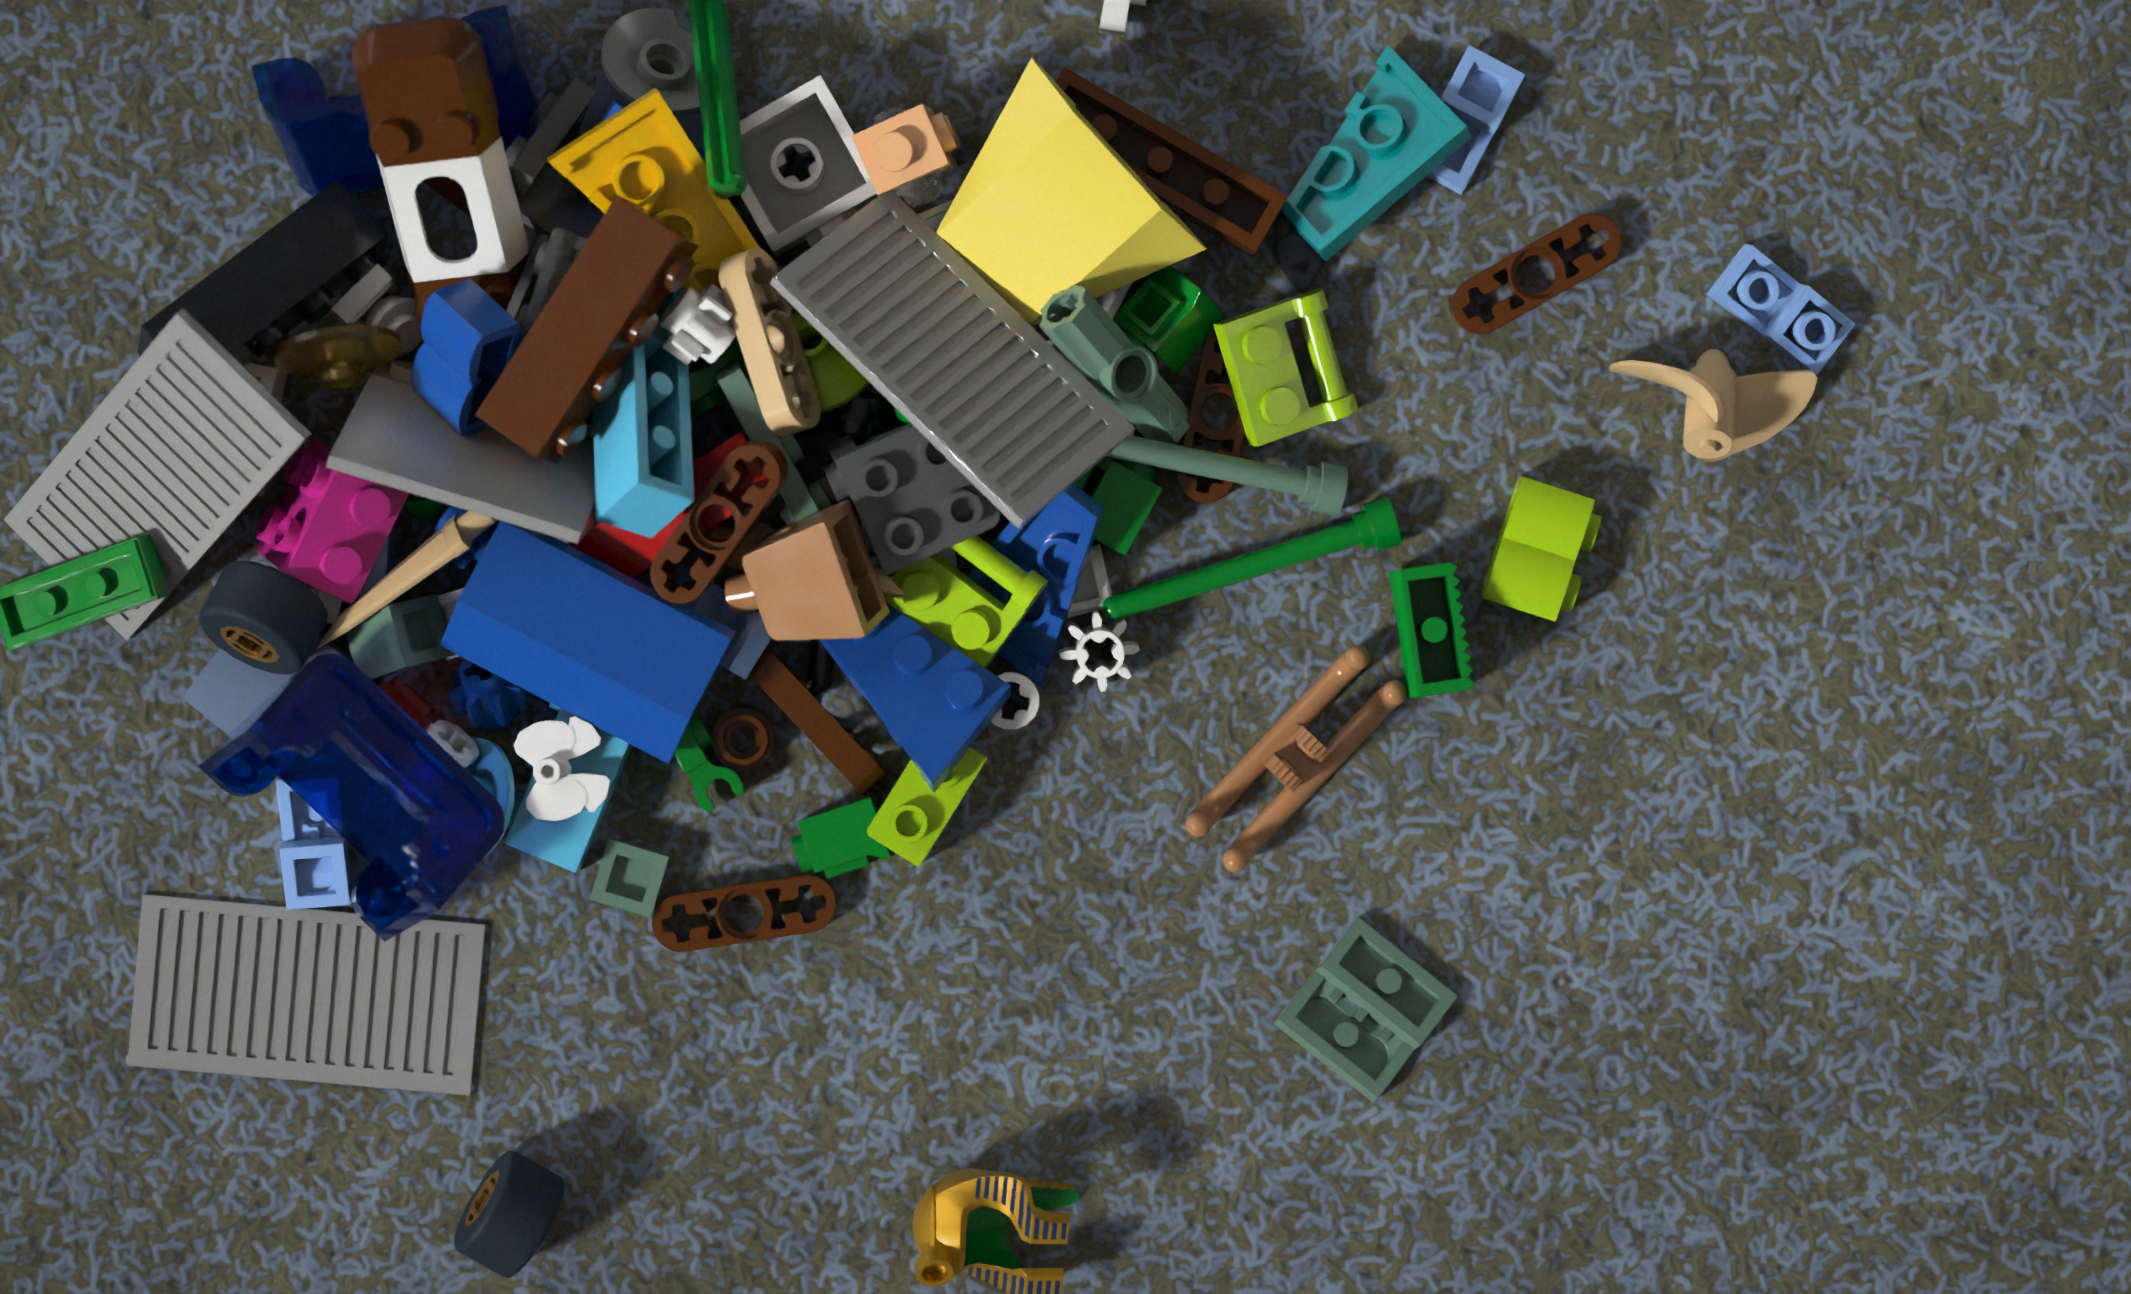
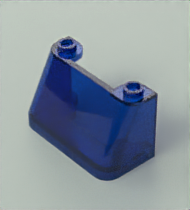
M505 4L473 12L462 17L460 20L467 22L474 28L482 42L499 110L498 123L506 152L519 134L529 141L536 132L537 128L531 125L529 121L539 107L540 100L521 22ZM281 58L251 66L258 97L296 181L303 190L315 196L337 179L351 194L385 187L376 153L370 145V129L360 93L347 97H327L320 73L310 63L298 58Z
M338 654L318 655L300 668L227 735L198 766L220 788L231 795L239 797H249L258 794L279 776L370 863L355 880L352 886L351 900L354 910L361 920L384 942L440 910L496 845L504 832L505 817L502 807L496 798L352 661Z

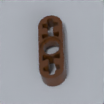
M1594 213L1582 215L1469 278L1456 289L1451 299V314L1455 323L1463 331L1473 335L1489 334L1612 264L1620 252L1621 236L1618 228L1609 218ZM1587 226L1592 233L1603 230L1608 238V241L1601 246V252L1604 257L1595 261L1590 253L1583 254L1569 263L1578 271V274L1567 278L1561 257L1549 247V244L1559 239L1562 251L1564 252L1581 240L1579 228ZM1528 257H1541L1553 269L1552 284L1544 292L1531 293L1525 290L1518 281V267ZM1500 271H1505L1507 285L1512 294L1522 302V305L1512 310L1509 298L1507 297L1490 309L1491 316L1493 317L1491 322L1484 324L1479 316L1468 319L1463 311V308L1470 303L1467 292L1476 288L1482 296L1488 295L1502 286L1493 278V275Z
M1213 329L1205 340L1188 417L1190 427L1185 432L1182 446L1205 450L1206 446H1192L1194 433H1198L1212 441L1232 440L1233 445L1230 454L1220 449H1217V453L1239 457L1245 432L1239 410L1235 424L1224 431H1215L1208 428L1203 423L1200 415L1203 401L1214 394L1227 395L1237 406L1231 385L1225 383H1205L1207 371L1210 370L1216 375L1221 376L1224 363L1222 354L1214 352V345L1218 339L1215 329ZM1177 471V482L1181 491L1186 497L1198 503L1207 504L1222 499L1230 491L1234 483L1224 480L1222 484L1213 483L1208 493H1201L1196 490L1197 480L1187 477V473Z
M752 440L733 450L725 459L653 560L650 570L651 582L656 592L663 599L675 604L689 603L704 594L712 586L787 480V460L783 452L776 445L765 440ZM760 457L767 463L762 473L769 479V482L759 481L751 486L742 498L731 492L739 487L748 475L749 469L742 461L751 462ZM725 484L729 491L722 489V485ZM746 502L751 503L753 505L751 510L746 504ZM709 505H722L733 514L735 530L730 538L717 539L706 531L703 524V515ZM687 534L689 535L692 541L686 539ZM696 546L706 551L707 553L699 557L690 570V575L696 580V583L688 581L682 586L677 585L672 580L677 570L670 564V561L675 564L687 558ZM710 553L716 555V559H715V560L713 559V557L711 556Z
M767 644L749 675L861 794L866 796L888 775L887 771L849 730L817 701V696L809 690L803 681Z
M812 874L672 895L657 906L653 914L652 928L659 943L675 952H687L811 933L824 928L832 920L837 908V898L829 882L820 876ZM811 885L814 895L825 896L826 907L816 910L815 921L807 922L802 912L794 911L781 914L786 927H772L774 907L767 893L768 889H781L779 902L798 898L800 886ZM748 894L754 896L763 907L762 922L752 931L737 930L727 919V906L731 899L737 895ZM704 899H718L715 917L717 925L723 934L722 937H709L711 924L692 928L689 932L690 939L687 941H679L676 931L665 930L664 919L674 915L675 905H685L687 914L696 915L709 912Z

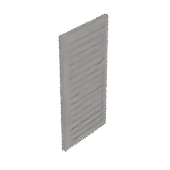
M893 190L876 197L774 275L770 282L811 325L1018 529L1122 442L1133 437L1135 428Z
M183 308L175 314L3 520L52 568L134 537L151 534L165 581L171 594L311 433ZM167 597L111 616L105 620L123 638L129 640Z
M143 894L129 1052L126 1056L127 1066L471 1096L475 1089L472 1083L486 924L308 908L287 910L285 906Z

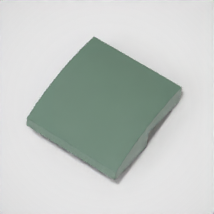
M1357 917L1285 1006L1273 1024L1373 1102L1381 1096L1413 1051L1423 1044L1458 996L1366 922ZM1344 995L1356 1006H1358L1359 1009L1356 1010L1353 1006H1351L1348 1002L1341 998V996ZM1367 1014L1370 1017H1372L1375 1021H1377L1380 1025H1382L1384 1029H1380L1377 1025H1375L1368 1018H1366Z

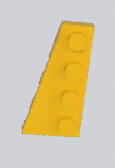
M656 87L547 157L548 162L582 191L604 214L615 197L619 195L637 203L699 245L691 258L694 260L693 270L683 284L684 287L689 285L698 293L703 288L707 290L712 283L722 291L719 279V269L722 261L743 251L760 248L728 198L720 199L714 195V190L708 185L705 162ZM789 303L790 309H794V307Z

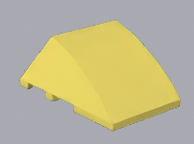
M1033 57L936 231L1031 327L1041 323L1042 313L1040 310L1051 296L1067 290L1072 285H1078L1087 289L1095 299L1207 249L1165 201H1161L1075 108L1076 104Z

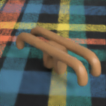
M1354 645L1341 654L1204 797L1186 819L1185 825L1189 834L1194 837H1202L1209 832L1222 815L1266 769L1285 786L1225 851L1223 865L1230 872L1237 873L1244 870L1251 859L1385 718L1406 700L1408 692L1404 683L1392 680L1375 692L1325 745L1319 742L1306 729L1347 684L1368 666L1371 657L1366 647Z

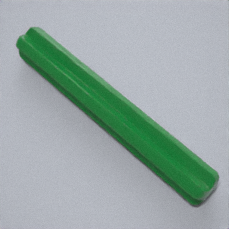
M690 0L688 7L708 185L714 190V195L717 198L727 199L730 195H741L747 186L727 9L721 0Z

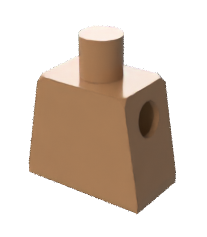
M850 500L839 502L763 536L742 555V565L745 573L731 575L725 581V597L730 609L737 614L759 609L768 635L776 641L866 637L890 613Z

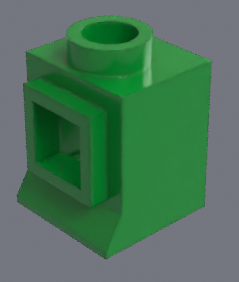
M1170 265L1152 273L1113 319L1126 332L1125 335L1134 345L1147 349L1153 354L1154 358L1159 360L1173 373H1176L1213 331V324L1220 322L1225 315L1199 287Z
M873 796L797 821L801 833L791 836V841L802 873L810 870L817 873L824 870L826 878L829 879L870 865L869 855L883 859H890L892 857L890 849L867 834V828L878 812Z

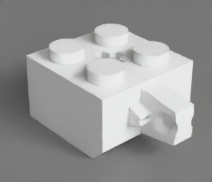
M821 75L740 120L747 181L746 189L741 194V197L776 257L805 240L808 241L810 247L814 246L856 214L858 210L879 196L852 139L854 133ZM794 152H797L802 159H808L813 156L816 160L808 167L810 177L802 182H799L798 178L794 175L787 178L782 177V173L789 168L786 157Z

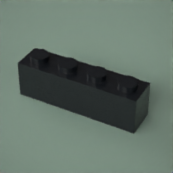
M337 179L141 325L137 353L141 356L175 314L184 308L243 367L255 358L263 362L283 347L289 337L287 333L303 321H306L309 325L318 322L336 304V296L352 284L358 283L377 264L384 267L385 261L383 259L389 232Z

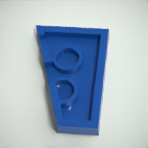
M1074 483L1020 529L1010 521L991 544L993 548L1029 574L1030 571L1034 570L1048 580L1044 590L997 653L1039 687L1044 683L1052 665L1104 511L1102 505ZM975 565L966 575L1005 605H1007L1013 595Z
M887 603L890 613L866 637L819 640L862 698L865 697L885 723L889 734L898 746L906 751L920 770L923 779L935 793L1009 699L1011 688L1009 684Z

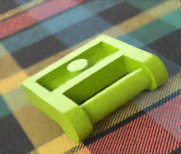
M1322 288L1306 291L1213 324L1249 446L1259 447L1325 422L1348 417L1359 411L1354 392H1347L1323 312L1329 306L1324 289ZM1299 318L1322 396L1321 400L1308 404L1285 322Z
M976 535L951 546V548L1013 594L1007 605L1003 604L937 553L894 573L891 579L905 595L883 593L885 600L894 608L986 669L1044 590L1048 580L1034 570L1030 571L1029 574Z

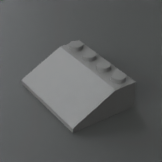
M393 360L391 367L382 365L371 373L329 454L326 468L577 544L596 524L593 418L588 417L584 422L587 425V432L578 448L568 457L562 456L558 464L536 458L491 426L462 437L414 391L411 380L414 363Z

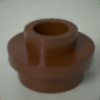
M736 708L726 712L718 719L712 731V738L714 740L712 748L716 757L726 767L736 771H750L762 766L771 757L775 747V731L771 722L764 714L752 708ZM739 727L750 728L756 736L754 747L747 752L735 749L731 741L733 732Z

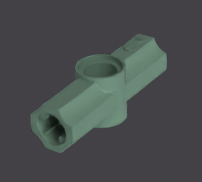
M1072 285L1061 293L1053 294L1040 310L1042 313L1040 327L1073 364L1074 369L1135 428L1134 436L1171 444L1177 443L1190 427L1188 424L1190 410L1158 374L1157 362L1153 354L1143 347L1134 345L1087 289L1078 285Z

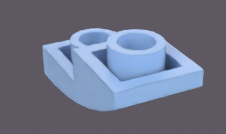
M1749 244L1742 246L1707 293L1709 297L1805 369L1814 371L1816 375H1818L1855 325L1853 321L1810 286L1798 283L1757 248Z

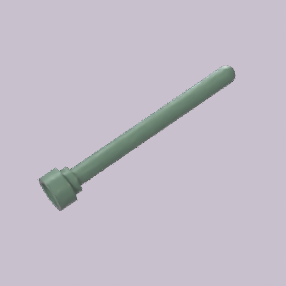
M1136 436L1125 440L1106 456L1298 495V501L1308 504L1310 511L1337 516L1341 511L1348 486V469L1342 465L1320 461L1316 467L1306 465L1304 470H1298Z

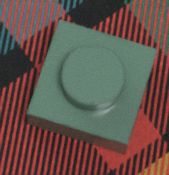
M608 838L590 900L652 918L671 856L617 839Z

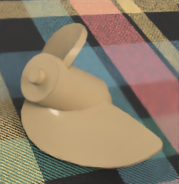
M1718 349L1705 351L1689 372L1667 365L1636 360L1615 362L1609 365L1608 369L1611 372L1672 387L1686 394L1683 446L1688 453L1702 462L1722 460L1772 438L1792 423L1806 408L1814 394L1818 379L1815 372L1811 370L1766 372L1737 377L1734 370L1731 369L1726 355Z

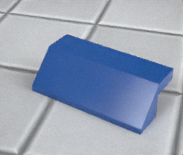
M500 520L456 603L440 646L669 764L683 739L698 704L715 678L736 631L684 604H675L663 599L655 589L550 535Z

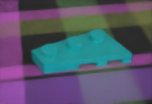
M1388 44L1376 61L1378 69L1362 93L1356 92L1345 109L1347 117L1329 145L1321 146L1281 209L1287 221L1325 262L1472 138L1467 126Z

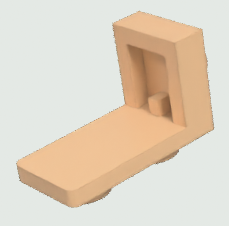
M920 104L852 135V139L875 191L879 196L934 171L942 170L948 172L957 168L958 166L953 154L963 150L949 116L944 115L943 112L935 115L933 109L924 104Z

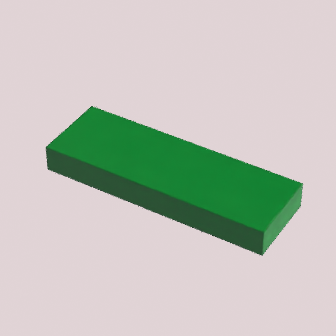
M151 534L134 537L1 586L0 629L7 651H15L169 596L170 593Z

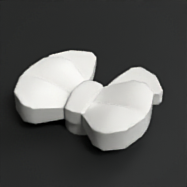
M571 717L569 724L565 721H540L533 723L518 733L514 743L517 755L533 766V775L536 780L526 799V809L536 819L560 821L582 812L585 807L588 812H595L608 797L611 781L606 775L572 774V766L569 760L596 748L602 740L594 725L579 717Z

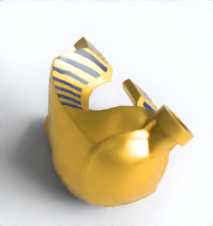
M967 1168L948 1174L926 1189L914 1211L912 1229L914 1243L920 1253V1256L915 1261L916 1279L925 1286L938 1287L947 1284L952 1278H957L960 1272H963L997 1287L1006 1294H1062L1064 1268H1024L1010 1250L1006 1239L1005 1227L1007 1221L1011 1219L1021 1240L1030 1244H1068L1069 1213H1050L1046 1210L1048 1208L1056 1209L1058 1206L1065 1207L1075 1203L1080 1197L1077 1189L1073 1184L1067 1182L1061 1184L1057 1181L1049 1183L1047 1180L1040 1182L1037 1179L1028 1180L1010 1173Z

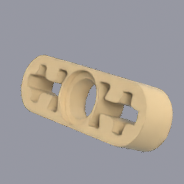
M752 248L727 257L722 261L719 269L720 285L728 310L733 314L731 320L763 418L775 434L786 437L815 427L820 420L821 405L789 303L770 284L773 276L778 273L776 264L766 251L761 248Z

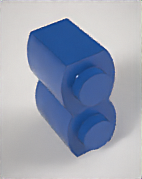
M467 279L447 287H442L434 291L428 298L421 321V334L424 343L415 355L411 376L414 391L462 437L490 426L475 414L522 341L519 323L472 279Z

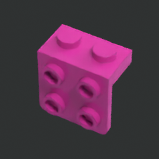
M312 438L306 449L300 447L292 455L284 474V480L288 482V485L278 505L271 504L268 506L258 522L255 533L256 539L260 540L257 545V552L284 573L353 605L409 492L326 468L332 447L316 438Z

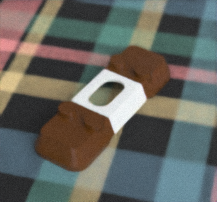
M435 17L378 24L369 27L356 40L352 50V65L370 129V145L377 156L414 296L416 319L421 325L424 306L434 291L467 279H472L506 311L530 254V249L499 128V110L479 35L467 22L456 17ZM435 176L449 177L456 180L463 187L478 242L476 252L470 257L462 260H446L432 251L427 240L416 198L417 185L424 179Z

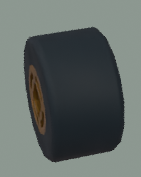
M236 561L225 566L201 609L199 624L210 640L235 659L266 672L291 675L302 670L326 626L328 612L323 602L307 586L292 576L257 562Z
M507 1151L490 1167L469 1200L454 1236L455 1250L503 1277H513L533 1257L553 1224L565 1192L563 1178L518 1152Z

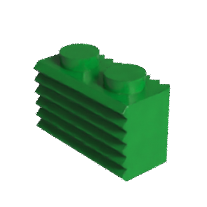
M1451 562L1389 572L1405 686L1408 692L1407 698L1470 690L1475 683L1468 678L1473 669L1466 665L1471 656L1464 652L1469 644L1462 639L1467 633L1461 627L1465 618L1459 614L1463 605L1457 601L1462 593L1455 588L1460 580L1453 575L1458 567Z

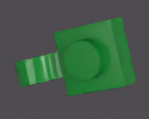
M695 711L674 755L694 786L698 804L709 813L716 809L713 800L708 794L709 785L713 780H726L731 785L736 796L744 793L745 787L741 776L735 770L712 763L705 748L713 744L714 740L698 712Z

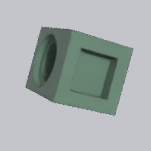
M437 593L387 605L345 633L359 683L414 669L455 655L453 652L440 646L447 626Z

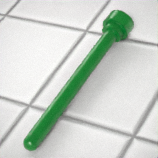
M1387 496L1363 503L1362 511L1352 514V521L1109 596L1102 603V613L1108 620L1117 621L1360 545L1362 550L1374 547L1377 553L1402 545V539L1394 510Z

